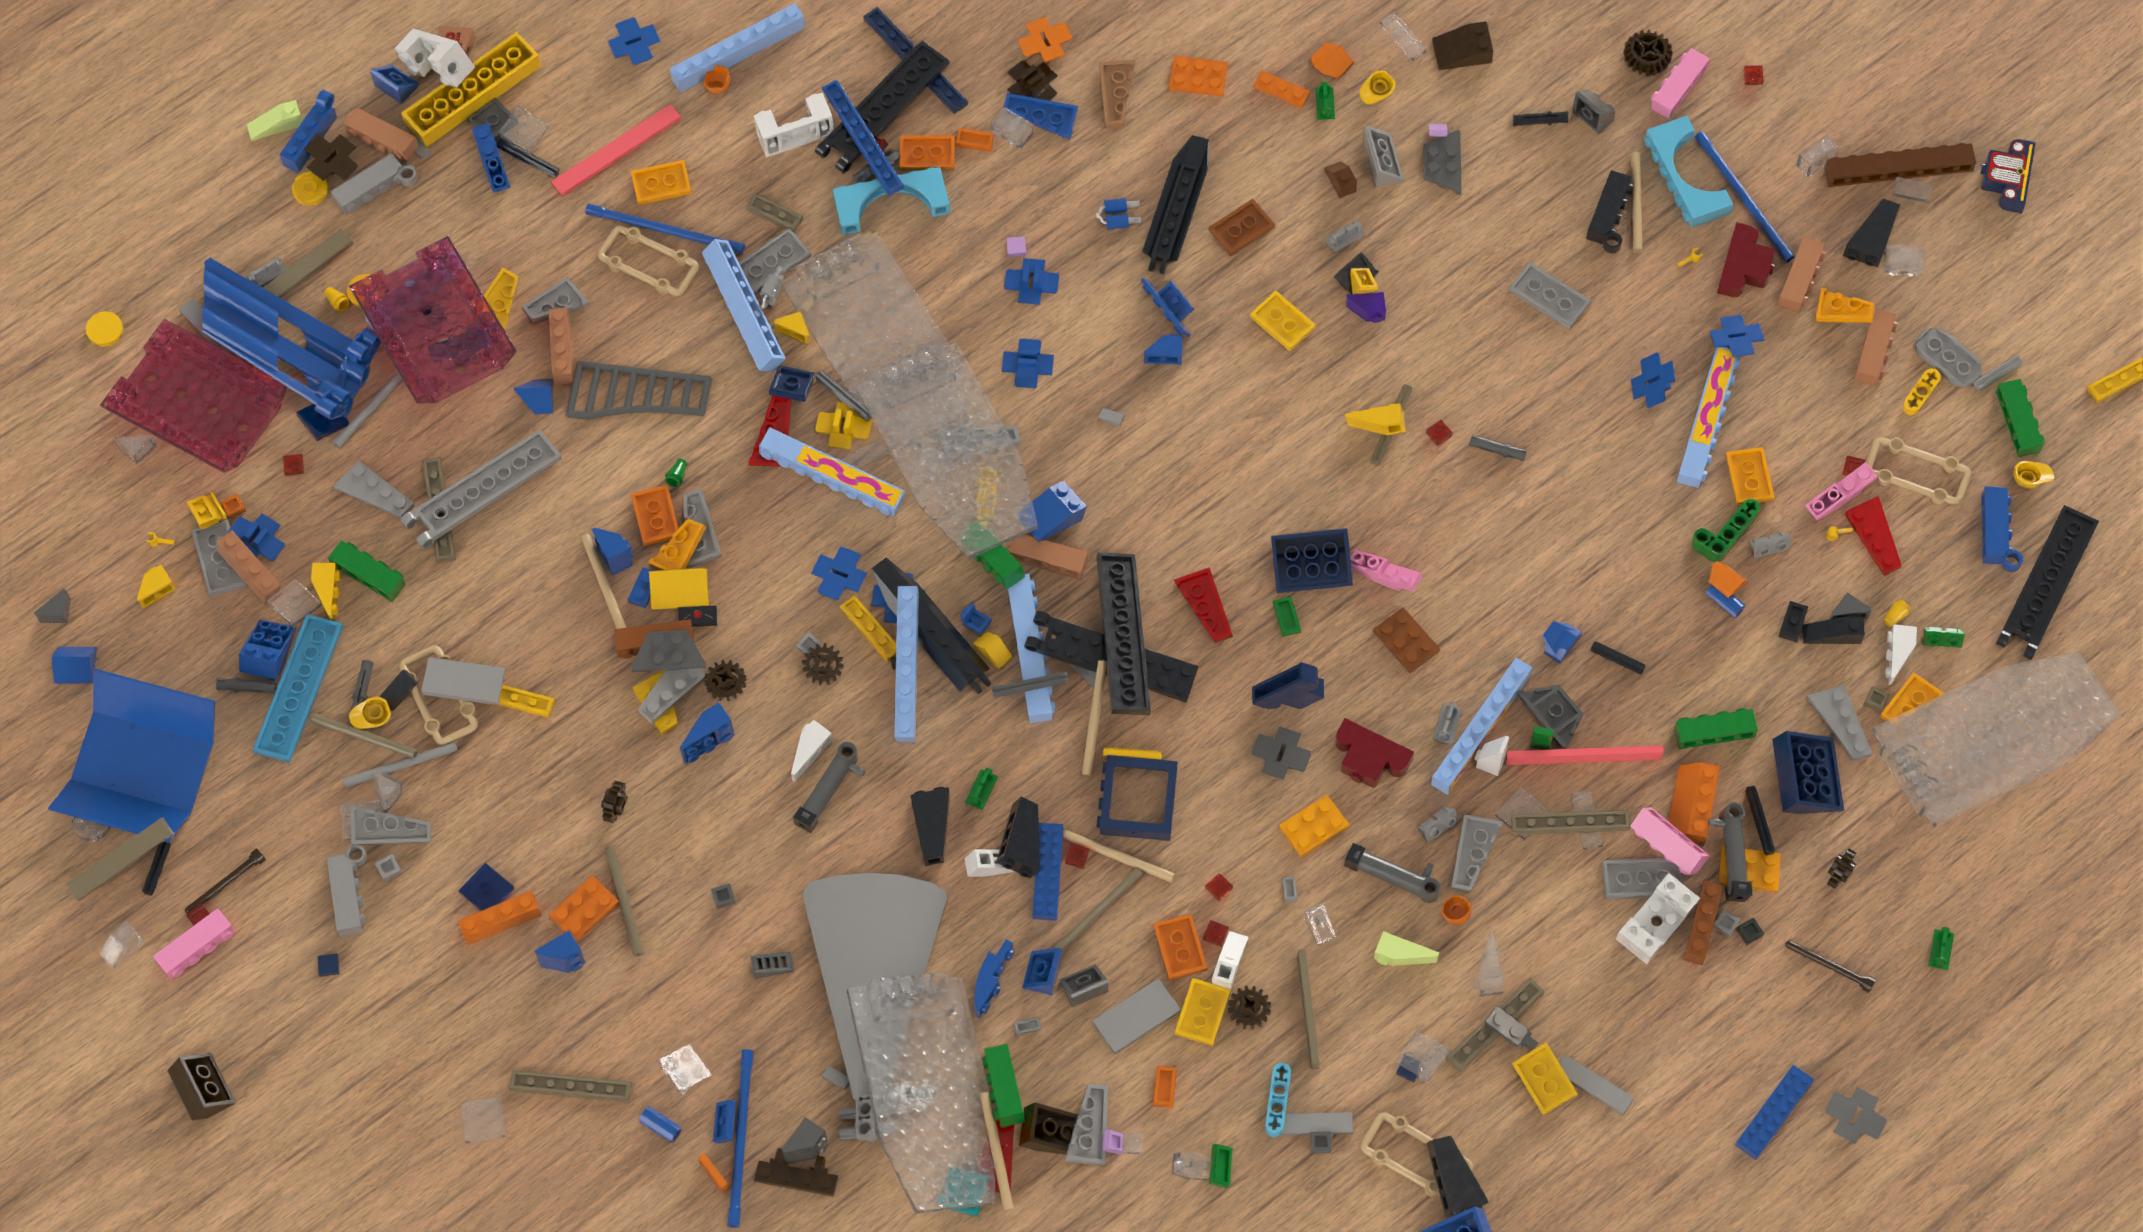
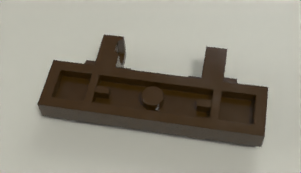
M777 1148L775 1159L770 1158V1162L758 1161L754 1178L755 1182L834 1197L838 1175L828 1174V1169L824 1168L826 1160L823 1156L817 1155L815 1167H810L809 1170L788 1166V1163L784 1162L781 1148Z

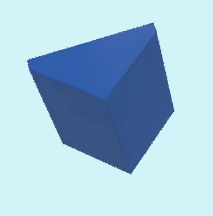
M393 65L371 69L370 73L374 85L400 104L419 87L417 81Z
M58 647L52 655L54 683H93L97 647Z
M1060 948L1031 952L1022 988L1053 995L1062 960Z

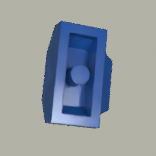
M1553 621L1542 635L1545 642L1544 654L1560 664L1582 636V632L1567 623L1562 624Z

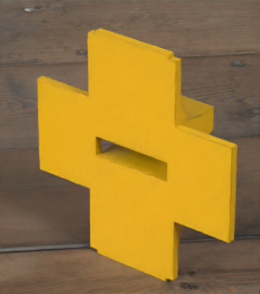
M837 401L835 413L820 412L818 414L815 430L818 433L830 434L828 447L850 450L852 438L864 440L869 438L872 421L871 419L865 421L863 418L858 417V414L844 402ZM843 418H845V422H844V426H843L844 434H841V433H840L841 425H842Z

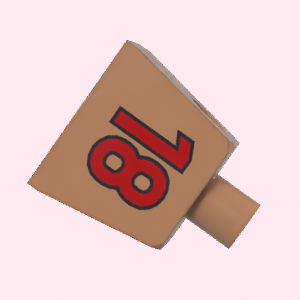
M439 26V36L457 41L469 57L475 41L473 28Z

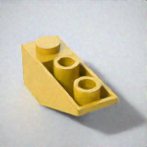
M1400 403L1378 408L1372 407L1367 410L1352 411L1345 414L1348 426L1383 435L1406 432L1404 413Z
M312 563V584L329 619L335 621V616H338L336 598L340 596L337 584L338 581H341V570H338L336 563Z

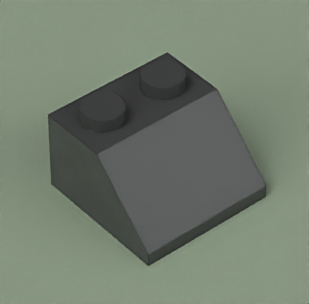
M1589 89L1577 91L1575 93L1572 113L1600 134L1614 121L1616 111Z
M805 1117L782 1149L785 1162L791 1164L815 1159L817 1155H822L828 1147L825 1130Z

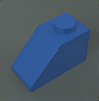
M1176 334L1162 336L1144 351V363L1181 365L1182 336Z

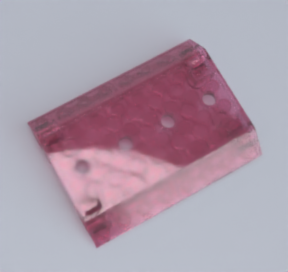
M449 236L415 252L417 260L387 275L381 269L349 285L351 292L416 403H437L503 369L517 352ZM409 280L415 282L411 287L405 286V283ZM423 310H431L429 315H422ZM441 338H448L447 343H438ZM460 366L465 367L464 372H455L456 368Z
M163 319L143 346L146 355L128 379L122 376L119 378L101 402L100 407L223 473L230 471L241 464L281 409L287 386L257 367ZM150 375L156 376L155 380L151 382L147 381V378ZM182 391L187 392L185 397H177L178 393ZM217 408L216 413L208 414L209 409ZM241 425H248L246 430H238Z

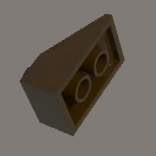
M1487 21L1469 23L1432 38L1438 70L1492 63L1494 51Z
M1036 1102L1024 1107L1025 1122L1021 1126L1019 1146L1035 1151L1066 1155L1078 1114Z

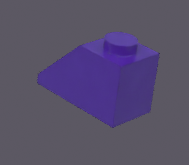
M1384 292L1347 295L1346 307L1366 322L1372 321L1377 323L1385 320Z

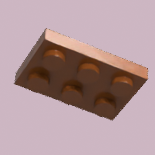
M1251 199L1211 225L1209 232L1227 253L1232 256L1274 229L1275 223L1256 201Z
M1404 607L1373 629L1377 637L1409 673L1440 652V648Z

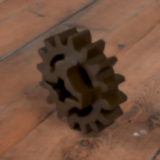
M824 643L823 647L816 644V649L809 648L810 654L804 653L806 659L802 660V664L806 666L802 668V671L808 672L806 678L812 677V683L818 680L820 686L823 681L829 685L830 679L834 682L837 680L835 675L841 676L842 672L838 669H843L844 667L840 663L843 661V657H838L840 651L834 652L833 645L827 648L826 643ZM811 658H813V661L815 662V665H813L812 668H810ZM835 660L836 667L833 671L830 665ZM820 661H821L822 663L826 662V667H824V666H821V667H820V666H819Z
M722 660L720 665L715 662V668L709 667L710 673H705L707 680L704 682L705 686H708L707 692H712L713 698L718 695L719 701H722L723 697L730 701L731 696L736 699V693L742 694V688H746V682L744 681L747 678L744 675V669L739 667V663L733 665L732 660H729L728 664H725V661ZM713 683H715V685H718V686H719V689H717V688L713 685Z
M615 780L611 788L606 789L601 803L602 812H604L602 815L603 821L614 823L617 820V816L623 814L628 799L625 792L626 783Z
M1848 848L1843 856L1839 854L1828 871L1831 877L1827 885L1836 889L1841 881L1845 883L1856 866L1853 860L1857 852Z
M1245 986L1244 991L1238 988V994H1231L1233 1000L1228 1001V1005L1231 1006L1228 1008V1013H1232L1230 1016L1231 1020L1237 1019V1026L1242 1023L1243 1029H1246L1247 1025L1254 1029V1024H1257L1259 1027L1262 1026L1261 1020L1267 1022L1268 1017L1266 1015L1271 1013V1010L1268 1009L1271 1007V1002H1266L1268 995L1262 996V989L1257 992L1256 986H1253L1252 990ZM1240 1000L1241 1005L1236 1009V1004ZM1246 1005L1253 1007V1010L1246 1008ZM1261 1006H1263V1010L1259 1015L1258 1009H1260Z

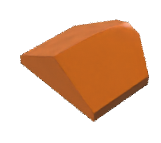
M1325 42L1310 58L1315 69L1335 79H1339L1354 64V61L1341 46Z
M1716 561L1711 567L1708 582L1727 598L1749 583L1732 567L1720 561Z

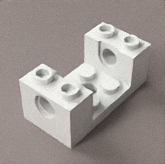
M414 28L395 47L399 54V59L408 66L407 70L412 75L424 77L433 69L441 75L440 80L447 86L457 87L475 67L457 41Z
M823 93L812 94L805 98L809 110L807 111L808 117H803L792 123H785L780 127L777 126L771 110L761 111L754 115L756 134L766 157L826 138L834 130L832 114Z
M1668 873L1656 887L1654 894L1619 931L1616 940L1645 964H1648L1696 907L1700 898ZM1653 917H1659L1662 921V924L1660 926H1654L1651 923V919Z

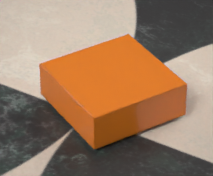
M238 494L220 502L229 519L247 511Z

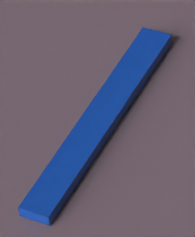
M836 79L821 87L888 197L904 189L900 178L839 81Z

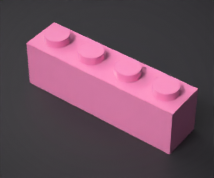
M1692 48L1688 53H1684L1679 61L1680 64L1678 66L1675 65L1671 70V76L1663 80L1659 92L1655 91L1652 95L1651 109L1670 119L1707 70L1710 58Z
M1651 807L1643 808L1630 826L1635 830L1634 833L1638 837L1645 838L1650 842L1649 846L1662 852L1664 854L1663 857L1667 861L1679 866V871L1685 875L1697 874L1710 856Z
M217 908L153 957L171 980L179 977L190 965L198 963L200 958L206 953L213 952L218 944L229 940L233 933H235V930Z

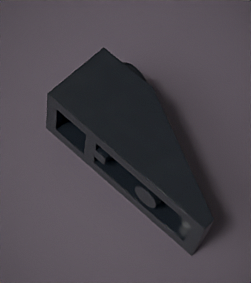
M1841 617L1803 624V644H1861L1865 635L1864 617Z

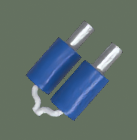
M1126 198L1104 200V206L1100 207L1099 212L1096 213V218H1099L1103 224H1106L1107 230L1129 228V224L1141 223V217L1129 218L1128 214L1106 216V221H1104L1099 215L1102 213V209H1105V214L1127 212V208L1140 207L1139 201L1127 202Z

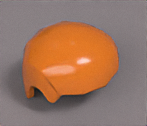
M716 65L713 71H707L703 80L705 89L712 94L725 92L731 84L729 70L724 66Z
M1461 896L1449 897L1442 903L1441 914L1449 924L1455 926L1462 925L1471 916L1470 902Z

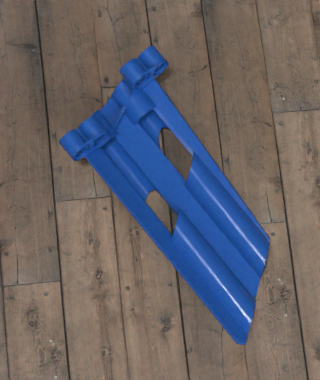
M209 258L205 260L203 333L317 405L314 407V410L330 420L341 416L347 417L352 409L356 394L368 379L370 364L381 344L382 336L369 328H365L359 335L356 334L355 339L352 340L214 259ZM278 317L301 329L306 339L305 349L278 333ZM277 358L301 371L309 387L278 370Z

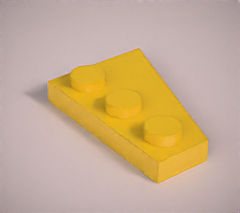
M502 267L474 308L473 313L491 324L498 322L500 329L505 331L519 276Z
M665 670L632 687L641 704ZM674 706L654 722L661 735L678 727Z

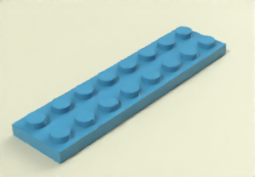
M306 614L254 745L253 752L255 754L291 763L343 630V623Z

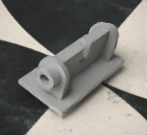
M1354 221L1324 240L1332 251L1336 253L1364 237L1365 234L1360 229L1362 228L1361 222Z
M277 257L259 269L249 272L250 274L246 277L262 287L283 273L286 268L283 266L280 257Z
M1781 531L1769 535L1768 540L1765 537L1752 539L1749 545L1753 549L1754 559L1790 549V534Z
M1456 703L1443 704L1433 736L1434 740L1452 744L1462 709L1456 707Z
M1450 806L1444 807L1434 815L1436 821L1429 818L1420 824L1418 831L1422 835L1425 834L1427 843L1437 838L1441 833L1459 821L1455 808L1452 809Z

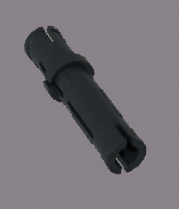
M1568 111L1513 114V126L1548 124L1550 126L1553 123H1568Z

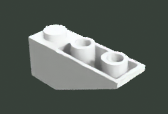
M1893 625L1892 630L1888 631L1887 643H1890V649H1887L1886 660H1889V666L1886 667L1885 677L1889 678L1888 685H1892L1913 653L1916 646L1917 627Z
M1229 931L1212 977V984L1232 990L1248 941L1247 936Z

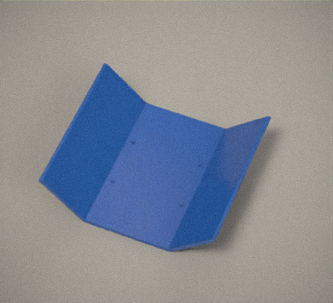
M94 668L93 713L70 781L51 803L48 810L134 834H139L160 818H164L174 833L164 841L170 843L191 815L214 744L215 701Z

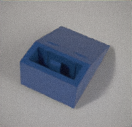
M259 620L239 653V671L276 680L284 667L296 627Z
M720 703L702 712L680 746L684 764L696 761L700 755L713 751L717 745L730 741L735 735L732 721Z

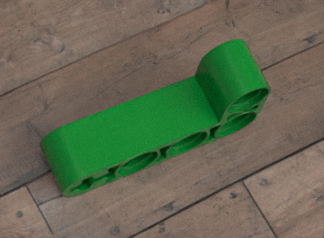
M1755 499L1744 501L1717 535H1714L1705 528L1697 529L1692 539V547L1712 562L1722 561L1756 520L1760 510L1759 502ZM1735 522H1740L1743 525L1739 526ZM1728 535L1732 539H1727L1724 536ZM1698 538H1702L1705 541L1701 542L1698 540ZM1713 549H1718L1721 552H1714Z

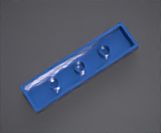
M1039 823L1040 869L1035 874L1033 919L1057 921L1063 824Z
M1792 1065L1740 1136L1735 1146L1757 1160L1811 1086L1814 1079Z

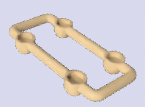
M624 226L615 227L598 251L599 260L608 264L610 271H623L656 287L657 293L661 295L667 293L673 296L682 295L699 270L698 262L689 258L685 250H672L641 235V231L636 227L629 229ZM618 234L626 235L630 243H643L674 258L675 263L679 266H685L686 264L691 266L692 268L679 288L671 287L669 281L665 278L657 280L623 264L619 256H606V252Z
M1884 437L1876 438L1866 460L1868 466L1878 476L1877 482L1880 485L1886 486L1891 483L1931 497L1932 501L1938 505L1945 502L1952 505L1960 504L1964 498L1972 473L1969 467L1960 464L1954 456L1942 458L1904 445V441L1898 437H1894L1891 440ZM1880 445L1887 446L1893 454L1904 452L1942 465L1943 469L1948 473H1953L1956 470L1963 472L1964 475L1956 497L1949 496L1943 488L1932 490L1894 477L1888 469L1880 471L1872 469Z
M430 646L404 658L400 662L399 668L400 671L403 669L407 670L417 681L415 673L408 670V665L433 653L436 654L438 659L451 660L448 655H444L440 647ZM417 686L411 691L425 720V731L433 736L437 744L446 745L477 729L478 722L475 717L476 709L474 704L465 700H458L461 705L459 709L461 716L468 719L470 725L445 737H441L439 733L441 729L438 720L432 718Z
M1386 1112L1378 1114L1360 1144L1362 1152L1372 1158L1375 1166H1387L1424 1187L1429 1197H1440L1435 1179L1428 1181L1389 1159L1385 1150H1373L1368 1147L1384 1120L1392 1124V1129L1396 1133L1406 1132L1425 1144L1433 1140V1138L1408 1125V1120L1404 1116L1394 1117ZM1464 1157L1465 1161L1467 1162L1469 1168L1472 1171V1162L1468 1158Z

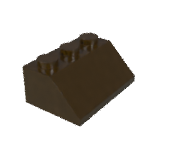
M211 1053L179 1057L167 1070L192 1121L209 1118L236 1103Z

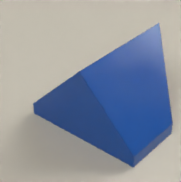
M553 379L532 380L513 388L534 412V415L553 414Z

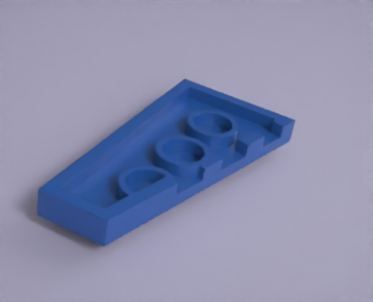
M1007 93L1003 112L1070 140L1078 106Z

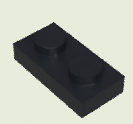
M1790 601L1778 637L1797 643L1809 606Z

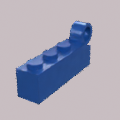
M326 90L319 92L315 105L279 154L283 166L297 173L303 168L311 156L305 150V147L317 135L320 134L324 137L337 118L335 109L332 108L335 99L334 94Z
M1985 486L1981 494L1983 563H2002L2005 570L2015 572L2021 567L2023 556L2020 552L2012 550V546H2009V541L2012 538V530L2009 529L2012 515L2011 512H2008V506L2011 505V495H2008V488ZM2007 558H2015L2018 564H2010Z

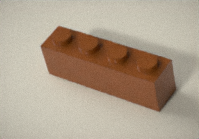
M691 619L614 629L618 658L628 659L637 656L648 632L687 630L694 642Z
M1703 881L1684 961L1699 965L1704 963L1723 889L1721 884Z

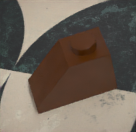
M1340 161L1324 168L1339 198L1356 192L1357 180L1348 165Z

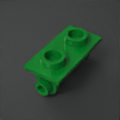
M1322 82L1319 88H1315L1317 120L1335 119L1334 89L1330 87L1328 82Z
M1928 626V628H1924L1923 634L1925 637L1923 645L1962 648L1965 632L1960 630V628H1945V631H1942V628Z
M992 769L980 770L965 801L966 804L983 810L999 777L992 774Z
M1950 928L1934 929L1929 967L1943 970L1949 969L1954 933L1950 932Z

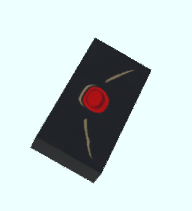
M717 605L678 607V620L691 619L692 627L717 626Z

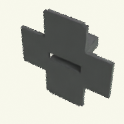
M1279 726L1274 739L1262 734L1258 735L1251 753L1266 761L1262 773L1284 780L1288 768L1301 772L1305 771L1311 751L1297 747L1301 733ZM1283 744L1286 745V749L1281 759V762H1279L1278 758L1282 751Z
M1858 1087L1852 1098L1835 1092L1825 1109L1826 1113L1839 1119L1834 1133L1854 1144L1857 1142L1861 1132L1874 1139L1879 1138L1887 1123L1886 1118L1874 1111L1879 1098ZM1857 1108H1862L1855 1124L1850 1123Z

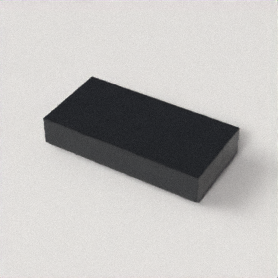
M403 669L379 697L387 701L390 711H394L418 682L407 670Z

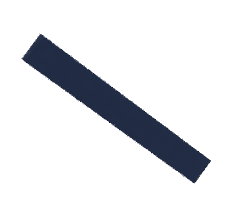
M878 7L863 16L864 21L902 60L916 47ZM942 73L928 85L930 90L953 114L968 104V100Z

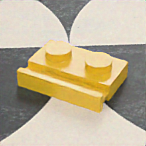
M210 492L208 496L202 495L187 501L188 508L201 530L218 524L222 519L224 521L227 520L226 514L213 492Z

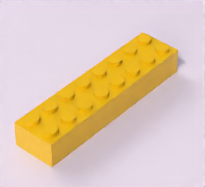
M518 32L474 61V69L457 87L447 86L443 83L401 113L406 127L425 147L430 146L495 97L498 98L542 67L539 55Z

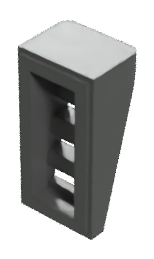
M791 952L751 956L755 979L794 972ZM786 958L787 967H783L782 959ZM774 960H778L779 968H775ZM770 961L771 968L767 969L766 962ZM758 963H762L763 969H759Z

